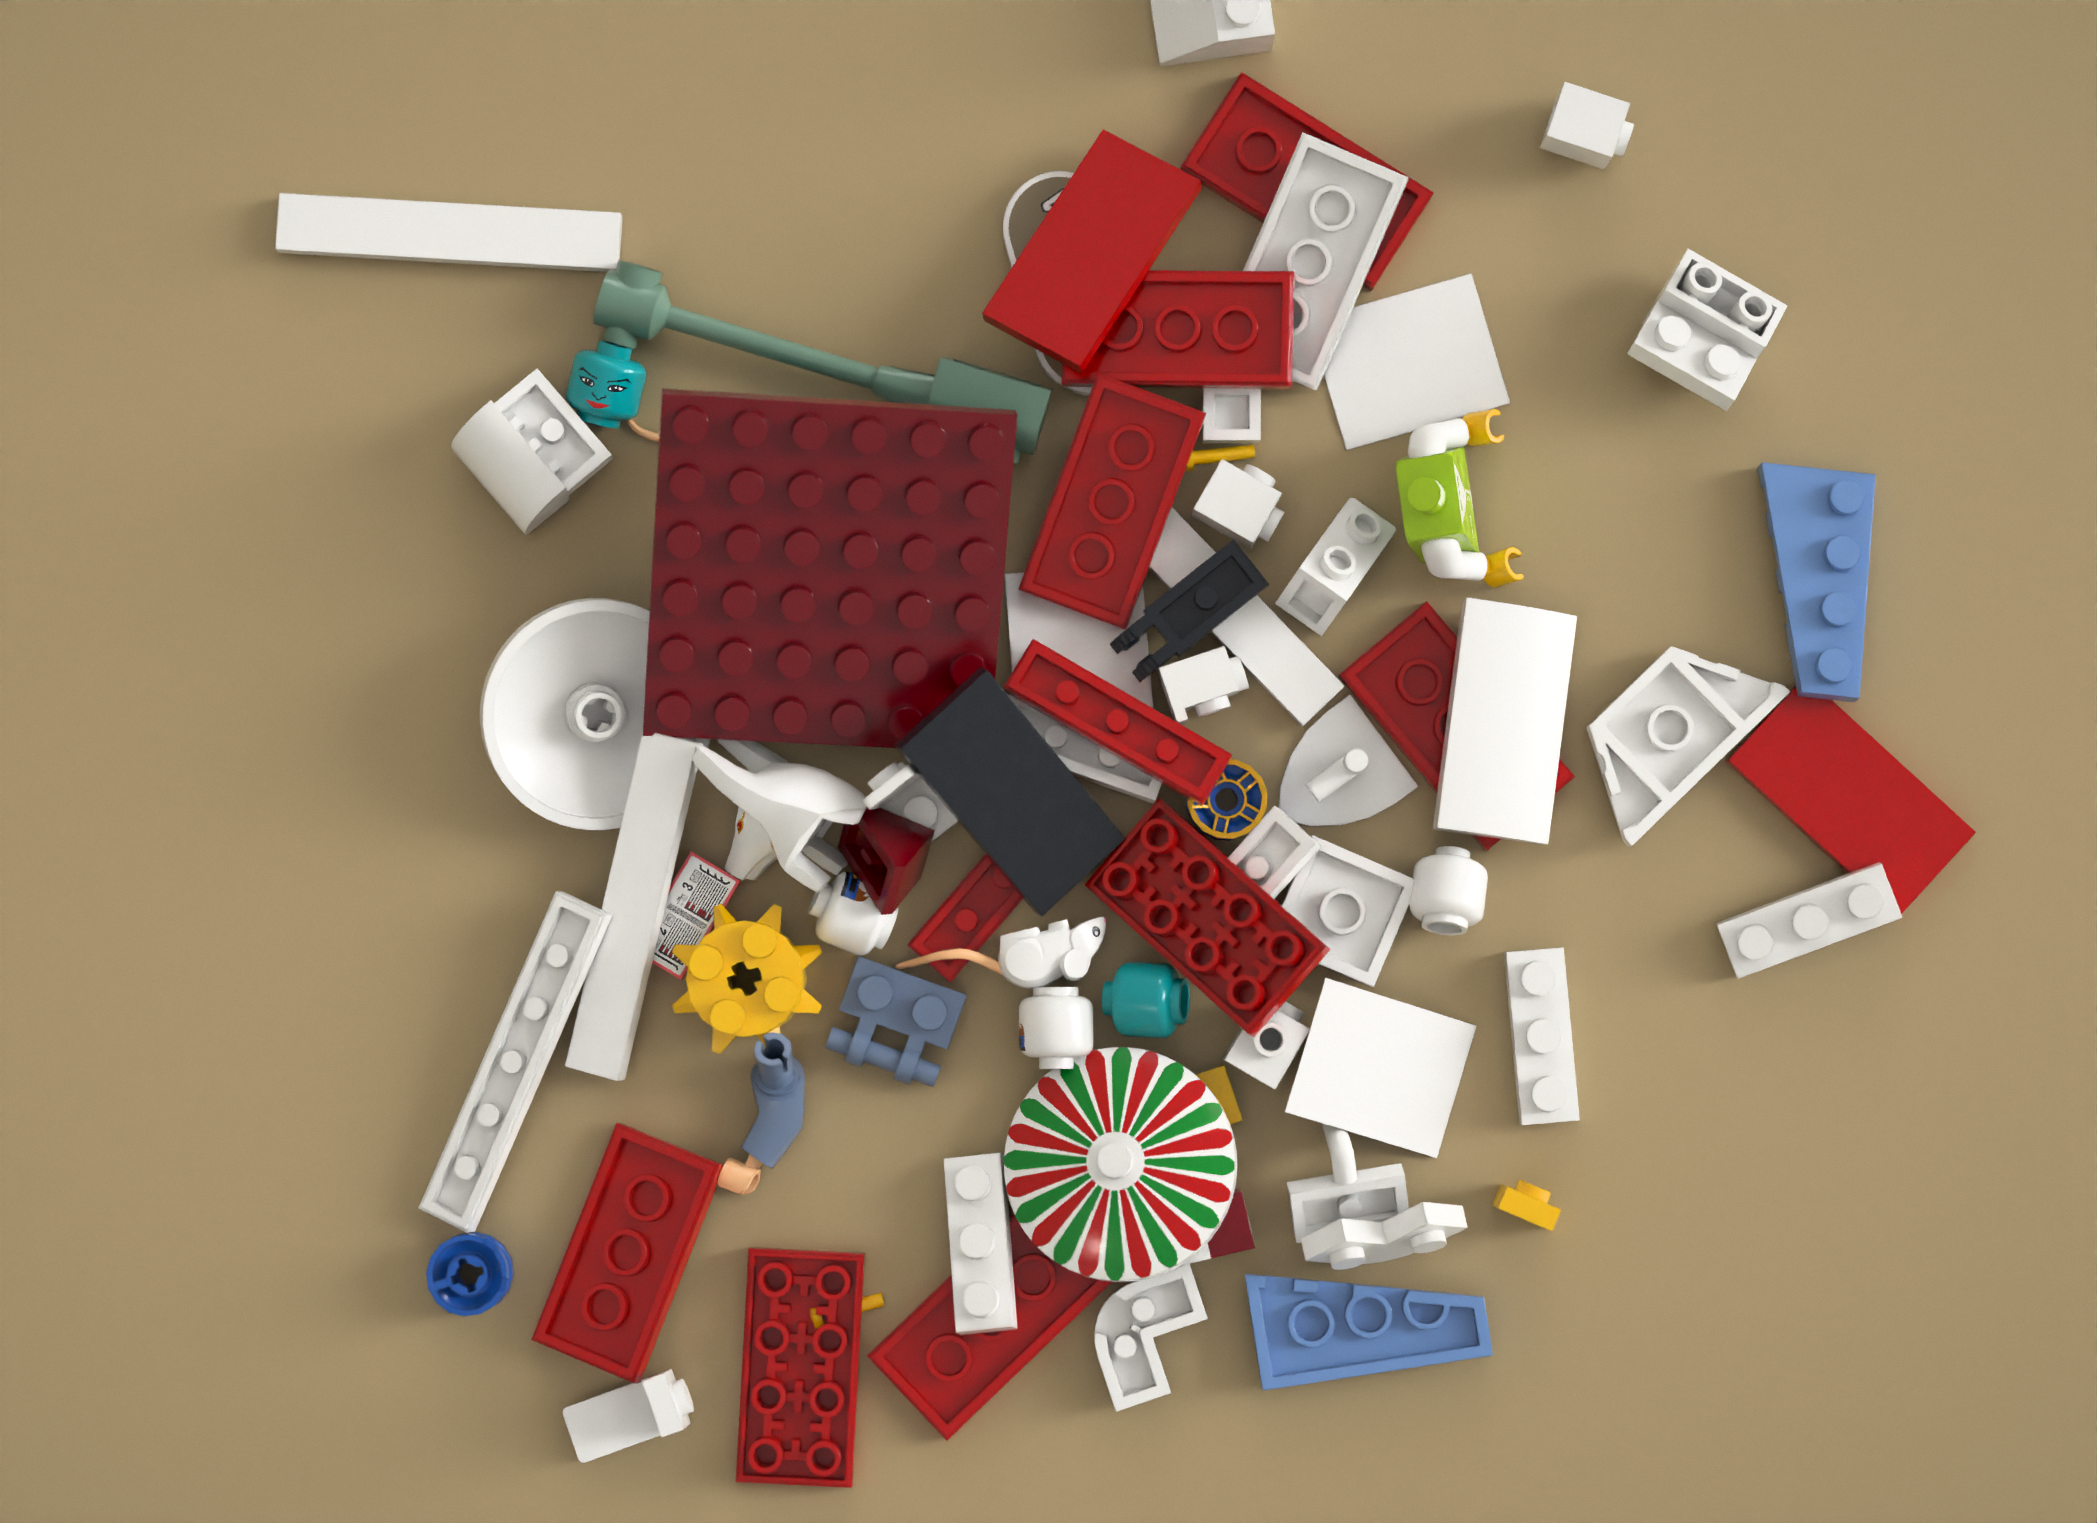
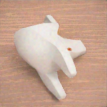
M717 739L748 770L740 768L712 750L700 746L692 757L695 765L719 791L739 806L736 817L735 836L724 867L727 873L742 881L745 879L755 881L778 859L779 864L787 874L806 887L819 892L825 888L831 877L804 856L801 851L832 874L838 876L842 873L848 862L840 852L822 838L833 822L851 825L859 823L867 807L862 801L865 798L862 792L850 783L824 770L806 764L789 763L781 756L755 741Z

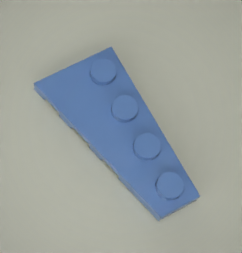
M1762 462L1757 469L1760 486L1764 488L1768 511L1766 514L1769 537L1773 539L1778 567L1776 577L1779 594L1782 593L1787 619L1785 628L1797 696L1856 702L1860 698L1876 474Z
M1244 1273L1262 1390L1493 1356L1483 1296Z

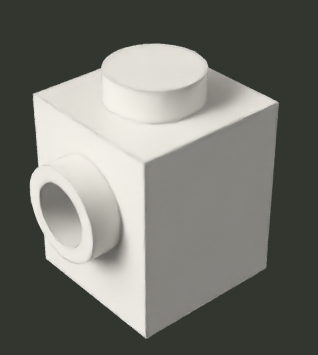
M1564 82L1557 94L1540 148L1605 169L1613 154L1623 157L1634 127L1633 123L1625 121L1630 103Z
M1222 459L1193 508L1191 516L1251 550L1258 537L1266 542L1269 541L1285 512L1275 507L1282 493L1273 488L1276 480L1272 476L1249 464H1246L1242 471Z
M1285 1001L1255 1037L1250 1036L1240 1028L1222 1059L1270 1088L1276 1089L1309 1033L1310 1029L1299 1023L1304 1012Z

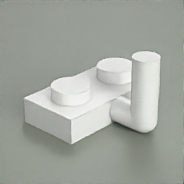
M1322 1124L1331 1155L1333 1175L1287 1182L1296 1243H1301V1238L1341 1218L1383 1222L1409 1209L1405 1174L1401 1163L1356 1171L1354 1151L1348 1131Z

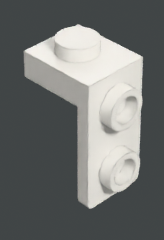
M672 1369L644 1378L640 1383H631L564 1408L563 1416L578 1460L586 1463L661 1435L662 1438L685 1429L691 1424L688 1414L694 1412V1406L684 1379L676 1380Z

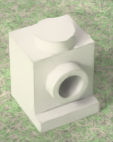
M1225 646L1160 667L1157 672L1172 718L1181 725L1188 721L1186 711L1195 708L1198 717L1219 712L1231 707L1228 697L1249 688L1239 656L1229 658Z

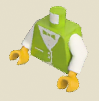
M1497 409L1470 412L1465 414L1463 419L1457 418L1418 427L1410 436L1408 456L1396 461L1405 537L1410 548L1422 563H1426L1429 572L1436 577L1474 581L1484 579L1492 588L1501 587L1524 578L1523 574L1513 573L1508 563V560L1520 557L1521 552L1515 547H1509L1488 555L1479 552L1465 447L1463 446L1466 444L1469 446H1481L1503 441L1504 435L1493 436L1489 429L1490 418L1501 415Z

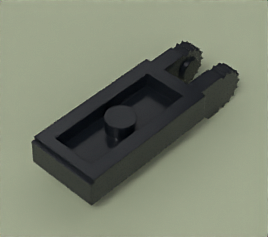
M1233 539L1144 609V616L1117 636L1110 643V646L1117 654L1127 651L1139 642L1140 637L1154 626L1167 644L1154 654L1146 656L1137 664L1136 669L1133 670L1134 676L1139 682H1142L1174 655H1177L1178 658L1265 590L1269 583Z

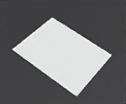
M1472 273L1353 307L1324 373L1346 450L1409 433L1427 424L1464 417L1465 414L1470 412L1484 411L1510 404Z
M1024 572L1005 574L1012 672L1031 640L1034 639L1153 708L1151 675L1142 682H1139L1132 673L1136 669L1137 664L1149 655L1147 632L1129 650L1117 654L1110 646V643L1124 632V629L1018 590ZM1143 587L1127 629L1144 616ZM1018 706L1043 738L1046 729L1051 725L1064 727L1046 715ZM1064 727L1067 731V736L1078 735L1070 729Z
M1325 978L1285 1112L1437 1158L1476 1025Z

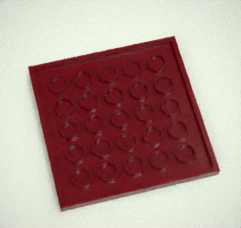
M662 388L643 736H653L654 733L681 738L896 748L895 745L980 667L988 670L995 679L1018 416L1016 410Z

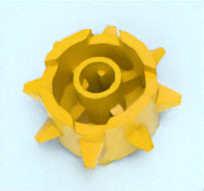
M722 904L713 907L714 931L704 936L698 945L675 944L672 953L688 967L686 975L688 991L672 1004V1008L675 1013L698 1012L702 1020L713 1027V1052L721 1054L737 1036L750 1037L756 1035L765 1045L763 1035L773 1032L780 1033V1026L788 1022L794 1015V1012L819 1014L822 1005L804 988L807 982L805 968L822 954L820 945L795 946L789 937L781 933V906L773 904L755 923L746 920L737 922ZM743 963L748 969H759L761 972L762 980L754 983L757 991L752 995H748L744 988L735 989L733 985V977L739 975L736 968Z

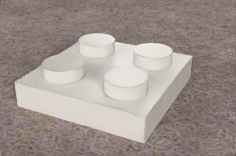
M1312 835L1311 837L1321 847L1294 876L1282 906L1331 949L1318 963L1319 965L1367 986L1374 987L1409 906L1414 879Z

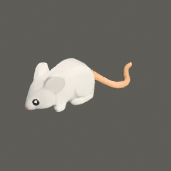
M1098 917L1075 926L1072 930L1069 928L1068 920H1062L1048 924V930L1040 932L1039 927L1002 935L1000 936V951L997 960L973 950L957 948L938 951L896 964L895 968L900 970L945 959H967L1003 975L1010 983L1025 989L1045 987L1063 976L1067 980L1077 981L1086 975L1091 958L1103 942L1106 919Z

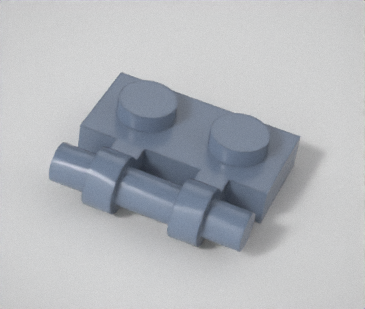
M858 956L839 1011L860 1018L857 1029L852 1034L832 1027L825 1048L845 1055V1062L862 1067L864 1062L895 1073L894 1080L908 1085L914 1080L934 1088L941 1065L921 1059V1054L926 1042L948 1049L967 995ZM877 1024L909 1036L903 1052L872 1041Z

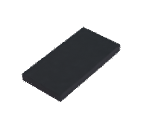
M982 667L976 670L895 745L1032 910L1040 916L1049 911L1126 839L988 670Z

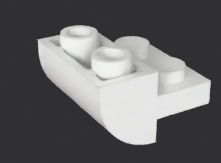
M1687 249L1652 305L1627 354L1727 411L1737 398L1757 358L1766 348L1787 305L1692 250Z
M535 369L495 403L491 400L486 403L460 429L451 444L453 452L526 536L570 500L569 495L613 459L612 454L538 369Z

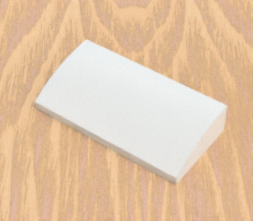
M1466 598L1462 601L1432 830L1548 845L1577 616L1474 598Z

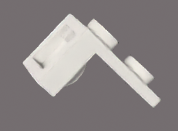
M1349 498L1299 567L1275 604L1322 636L1396 532L1395 526L1357 499Z
M894 762L867 783L873 792L862 801L869 810L882 808L935 830L931 843L958 823V820L910 764L905 765L901 762L897 765Z

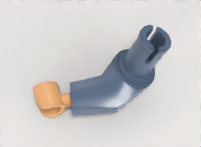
M773 1032L763 1035L765 1049L759 1039L754 1046L757 1063L752 1068L750 1078L758 1115L741 1145L750 1155L746 1163L732 1157L728 1158L718 1177L717 1184L719 1187L736 1194L745 1195L753 1192L760 1180L761 1166L764 1164L769 1168H774L803 1128L805 1107L804 1069L801 1063L792 1056L791 1042L780 1033Z

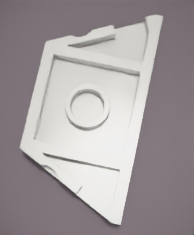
M1673 646L1667 648L1586 727L1622 840L1628 847L1633 846L1790 691L1784 685L1741 673V670L1721 663H1712L1699 658L1696 654Z

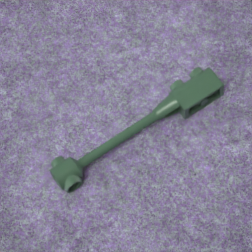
M618 260L616 271L610 269L603 280L595 307L594 324L606 328L603 340L636 349L639 338L650 341L664 328H668L872 389V393L889 402L1016 410L1018 416L1014 463H1019L1022 453L1033 456L1053 388L946 356L940 357L935 375L895 368V366L880 365L879 368L674 307L671 305L666 286L660 284L662 272L627 261Z

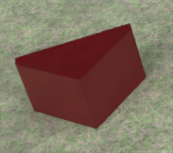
M866 807L858 824L843 825L838 848L854 873L862 880L868 895L881 915L892 914L922 877L935 830L885 809L869 810Z

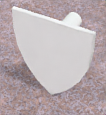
M1349 695L1328 710L1305 732L1291 754L1280 785L1278 808L1298 824L1307 826L1344 825L1374 816L1397 803L1416 789L1418 785L1352 696Z

